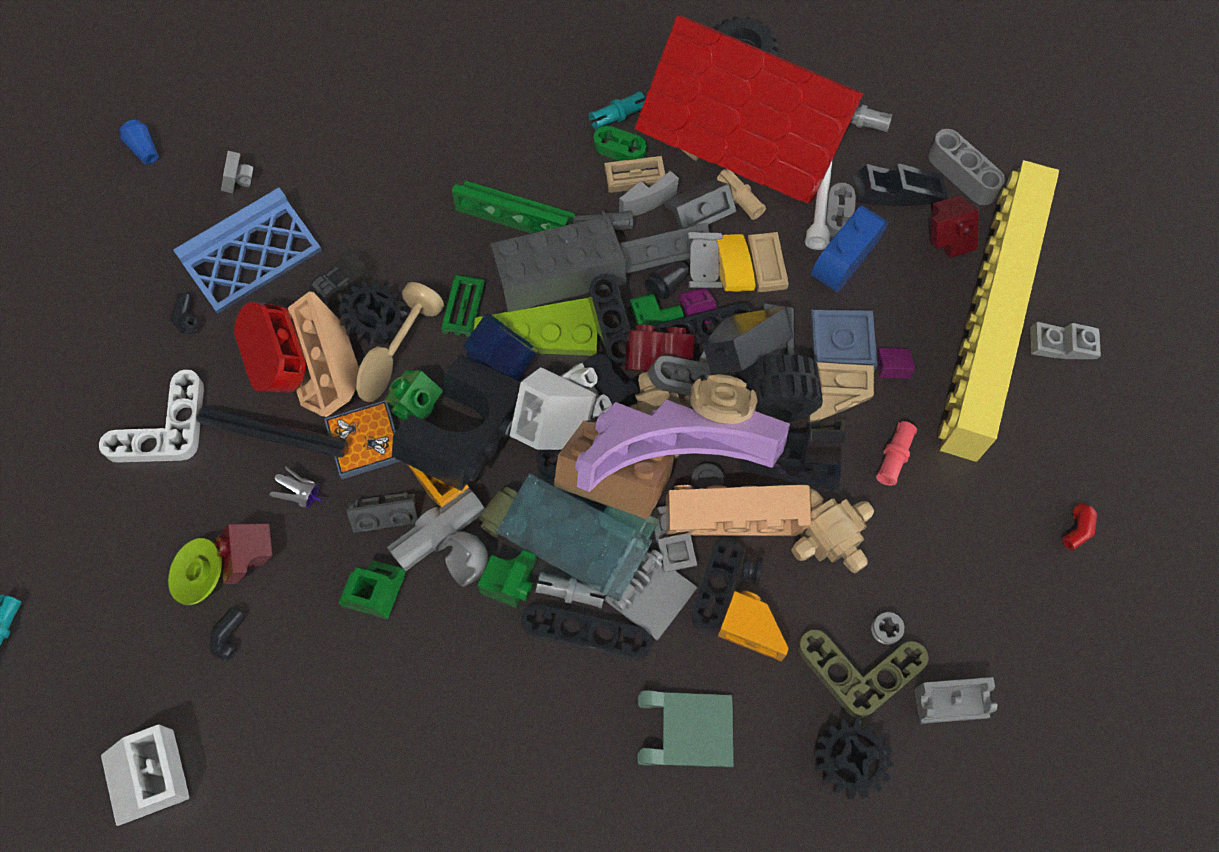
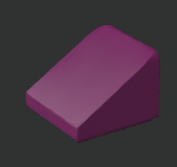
M700 288L678 295L685 317L717 309L716 301L707 288ZM703 321L701 325L708 324L711 322Z
M878 348L879 378L910 379L915 372V365L910 349Z

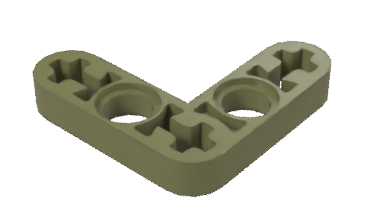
M810 630L802 636L798 643V653L843 708L856 718H864L873 713L926 667L929 659L928 652L920 643L914 641L906 642L866 676L862 677L824 632ZM807 639H810L812 642L817 640L821 642L822 645L819 651L824 657L829 653L833 655V658L829 659L822 668L818 663L823 658L816 651L808 652L806 649L809 646ZM904 650L908 654L914 651L918 656L915 659L916 664L911 663L901 671L897 665L907 657ZM831 665H841L845 669L846 680L844 682L836 683L829 678L828 669ZM886 670L893 674L895 678L893 688L885 689L877 682L879 671ZM871 688L875 694L865 702L867 710L863 706L856 708L853 704L856 700L853 694L856 693V695L861 696Z

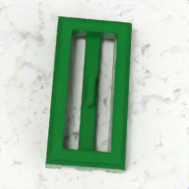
M455 275L441 326L442 333L454 332V335L457 336L466 334V337H473L475 318L478 317L486 285L484 279ZM461 283L466 284L456 324H451ZM474 285L476 286V290L467 326H463L472 288Z

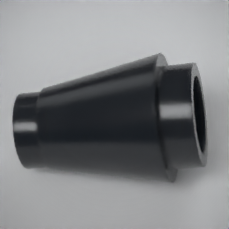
M678 261L650 273L648 279L645 280L647 292L649 294L653 293L656 300L667 299L686 277L690 275L689 268L683 261Z

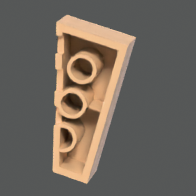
M678 485L674 486V490H669L666 495V535L690 533L691 536H798L811 526L809 485L742 486L734 488L713 485L708 486L707 489H694V486Z

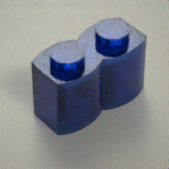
M489 313L483 316L463 345L468 350L466 354L470 359L481 364L485 362L494 370L515 380L520 378L539 351L533 344Z

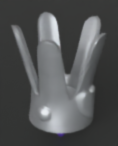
M285 466V469L297 479L281 474L275 475L277 482L294 491L296 495L273 491L269 494L270 496L297 502L299 506L309 508L315 500L322 501L321 498L317 497L319 485L306 478L302 479L289 467Z

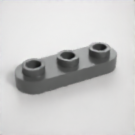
M671 356L659 357L648 369L649 379L656 388L662 391L690 395L691 387L696 380L700 378L701 381L707 380L708 376L711 375L708 363ZM734 372L720 374L738 378Z

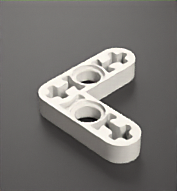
M185 369L177 372L170 382L165 428L108 431L99 441L101 453L112 462L182 461L193 457L197 452L199 443L200 422L197 421V415L203 403L204 384L202 380L192 370ZM189 380L193 383V385H189L187 388V396L191 400L186 399V392L181 387L187 385ZM181 409H192V415L188 420L182 422L176 420L177 413ZM183 436L187 444L182 445L181 450H178L175 444H180L181 437ZM155 438L157 441L156 447L150 452H142V443L146 439ZM118 440L125 445L118 446L115 452L110 449L111 446L117 444Z

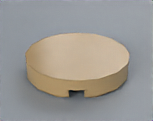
M720 374L709 375L707 380L701 381L700 378L694 382L690 392V404L698 414L706 419L718 423L735 424L744 422L752 417L757 405V395L753 389L750 392L746 388V383L738 378Z

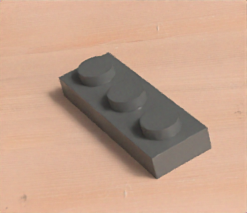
M708 223L619 243L625 258L626 273L689 259L690 246L693 239H688V233H709Z

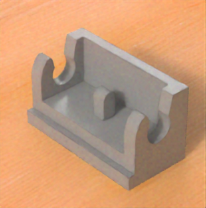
M994 678L922 683L914 689L920 724L990 718V714L997 710V703L991 702L990 691H993L995 688Z

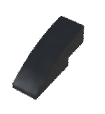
M899 163L890 170L866 164L852 176L856 200L861 203L883 206L929 205L948 199L943 174Z

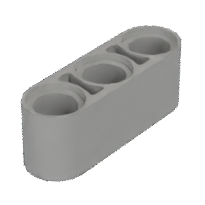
M942 129L936 134L928 152L929 161L975 203L979 205L991 204L1005 181L1001 170L958 132L952 129Z

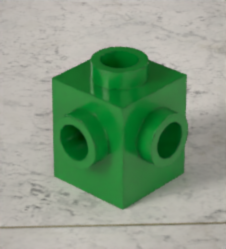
M405 370L402 376L393 381L389 388L390 392L384 400L393 407L391 411L398 418L405 421L412 414L423 420L432 413L434 403L443 390L422 371Z

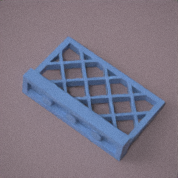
M280 188L275 189L173 249L217 314L322 251ZM285 213L289 214L292 219L290 230L274 227L276 218ZM296 226L299 228L301 232L295 231ZM256 230L267 232L264 245L248 243L250 234ZM273 233L288 236L285 249L269 247ZM294 237L307 239L311 247L303 252L291 251ZM229 246L240 247L238 261L222 259L224 249ZM246 249L262 251L259 265L244 263ZM267 254L284 255L282 264L276 268L265 266ZM204 261L215 263L211 277L198 275L194 267ZM220 264L236 267L233 281L217 278ZM242 268L258 271L256 280L250 284L240 283L239 278ZM203 282L209 283V287L207 288ZM215 284L231 287L229 296L217 303L213 297Z

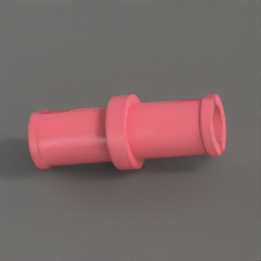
M904 421L898 422L891 443L886 445L883 452L885 458L876 476L877 480L882 484L888 486L896 485L903 463L908 462L910 457L909 448L914 435L917 433V428L913 424Z

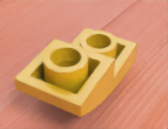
M722 235V239L716 241L718 243L720 262L719 277L724 290L733 292L755 290L753 266L744 235Z

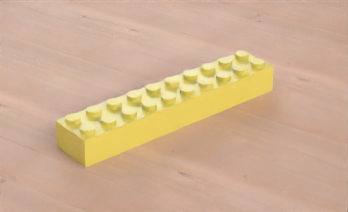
M1023 160L1017 171H1011L1006 188L1003 187L997 199V205H1001L1000 212L996 211L991 223V229L995 230L994 236L989 237L984 253L989 254L988 259L983 261L978 274V278L982 279L981 286L976 287L972 298V304H976L975 311L970 312L965 325V329L969 330L968 338L963 339L958 356L963 357L961 365L956 366L951 382L956 384L954 393H949L945 404V410L949 411L948 418L942 421L937 437L942 439L940 451L977 462L997 439L1059 170Z

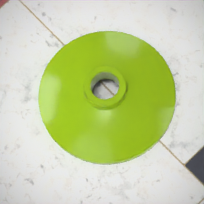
M205 538L191 540L175 556L169 571L168 585L172 597L177 602L184 605L197 604L203 601L215 588L221 574L222 557H217V553L220 550L213 541Z

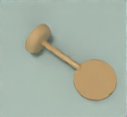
M409 282L403 289V299L412 310L388 349L377 346L364 357L359 367L356 385L358 395L363 401L373 402L386 390L393 370L392 356L417 315L420 313L425 316H437L443 309V300L429 287L420 283Z

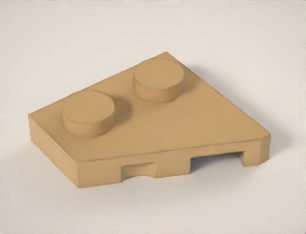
M816 362L819 370L823 403L818 411L808 416V422L823 420L872 399L874 396V365Z

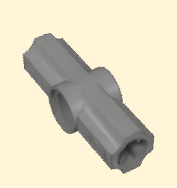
M468 488L443 507H434L425 512L416 521L414 528L402 535L387 548L406 572L431 552L441 551L448 547L445 543L450 540L451 536L477 519L485 508L477 496Z

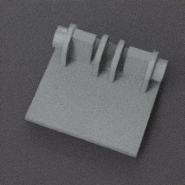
M644 548L606 595L604 601L638 627L645 629L650 636L658 641L698 587L676 571L664 573L661 562L663 556L656 550L649 552Z

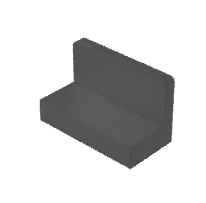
M715 179L664 201L665 208L674 211L679 229L703 223L710 224L736 212L729 184Z

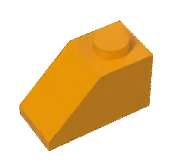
M735 591L718 637L782 662L789 648L768 604L761 602V598L754 593L748 591L738 593Z

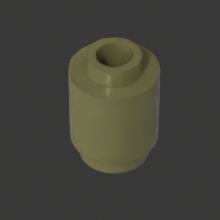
M504 487L501 492L497 491L479 516V519L483 522L480 527L495 538L499 534L506 536L523 513V506L526 503L525 499L509 487Z

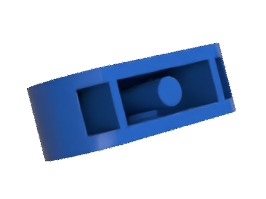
M863 205L858 207L823 250L812 269L811 276L838 293L875 248L887 228L888 221Z

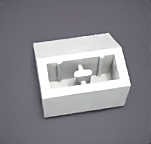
M540 367L520 383L510 436L537 450H562L583 420L590 422L597 394Z
M159 724L123 737L101 755L117 826L190 799L172 729Z

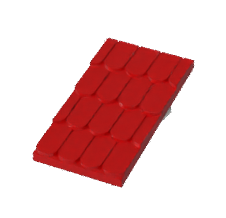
M677 15L635 129L672 147L680 148L758 184L766 185L789 197L809 204L813 202L864 93L685 16Z

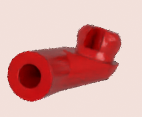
M1080 503L1073 508V518L1078 520L1077 528L1062 537V543L1068 550H1075L1094 536L1098 515L1092 506Z

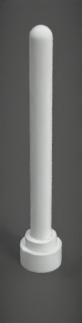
M832 162L817 191L814 223L806 231L805 244L807 247L815 250L825 249L830 242V231L825 223Z

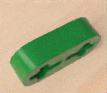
M601 126L594 132V149L603 156L618 161L640 159L646 156V142L638 135L612 126ZM606 138L611 139V141L608 140L606 144L602 143V141H605ZM633 147L638 148V150H635L633 153L629 152V150H632Z

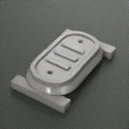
M689 232L688 239H693L690 246V274L693 281H689V288H722V282H716L719 277V255L716 240L722 239V233Z

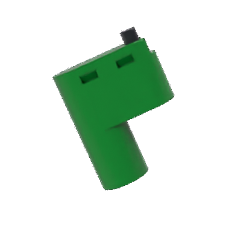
M653 293L630 299L631 302L626 303V309H631L635 325L654 326L684 318L680 305L659 310Z

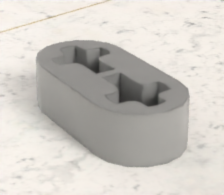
M837 183L831 187L829 192L825 225L828 227L831 237H835L855 211V190L847 183ZM838 195H844L845 201L843 205H839ZM837 215L841 216L842 226H836L835 220Z

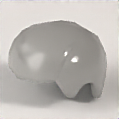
M465 531L453 534L450 540L445 543L446 546H452V551L445 557V563L455 581L465 587L481 578L488 564V552L477 536Z

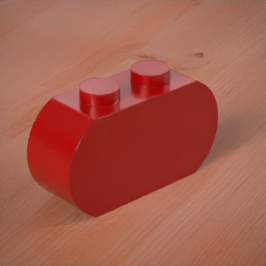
M257 302L245 304L237 315L234 335L251 387L256 391L291 393L295 391L303 380L306 361L287 308L280 305Z

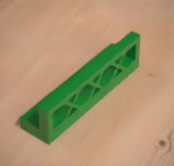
M466 180L463 186L454 184L452 189L456 211L531 234L573 224V217L576 216L575 213Z

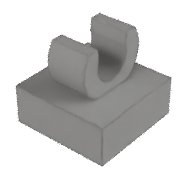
M227 152L221 191L233 193L235 182L241 186L250 187L253 167L246 164L238 165L240 153Z

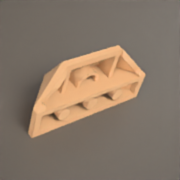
M309 291L288 307V313L306 361L305 374L296 392L301 406L327 417L350 401L356 390L359 367L349 337L346 334L345 326L340 325V320L314 292Z

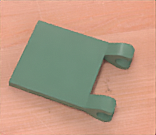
M642 691L639 694L638 706L640 708H663L662 750L640 749L637 753L639 765L734 767L732 695L664 693L657 691Z

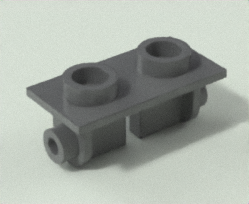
M408 491L385 496V503L380 504L379 497L355 499L354 503H349V509H346L353 533L415 524L418 520L415 508L417 506L415 494H409Z

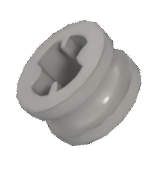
M891 612L880 614L871 624L873 637L882 644H893L902 638L905 626L903 620ZM883 620H888L889 625L896 627V631L891 633L893 637H887L886 632L880 631L879 625L881 626L885 623Z

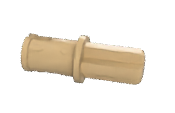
M728 169L720 172L717 180L729 184L734 204L738 203L752 220L759 218L765 212L766 206L751 192L749 184L744 185Z

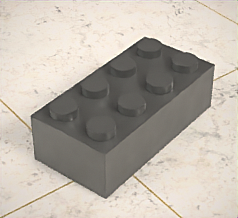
M609 215L490 243L496 273L508 312L588 293L591 281L600 274L612 276L618 286L626 284L625 258ZM601 284L597 285L594 290L599 291L608 287Z

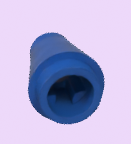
M130 120L120 127L121 141L144 165L152 164L158 160L159 155L147 125L139 120Z

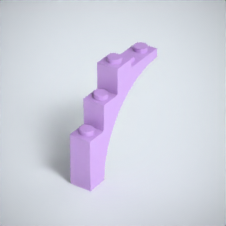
M667 399L657 410L653 409L650 415L615 402L606 413L602 412L599 415L595 426L598 435L593 445L586 452H581L576 461L575 470L578 472L577 487L590 492L604 478L625 466L645 459L673 454L723 455L749 460L772 468L784 451L790 424L756 411L751 418L741 423H718L704 418L694 409Z

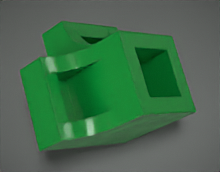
M525 550L518 557L511 560H504L491 555L477 585L480 594L517 609L520 601L526 602L531 593L533 583L530 582V579L537 566L536 555Z
M374 560L371 561L366 570L356 567L354 572L350 573L338 603L345 608L388 619L406 572L400 567Z

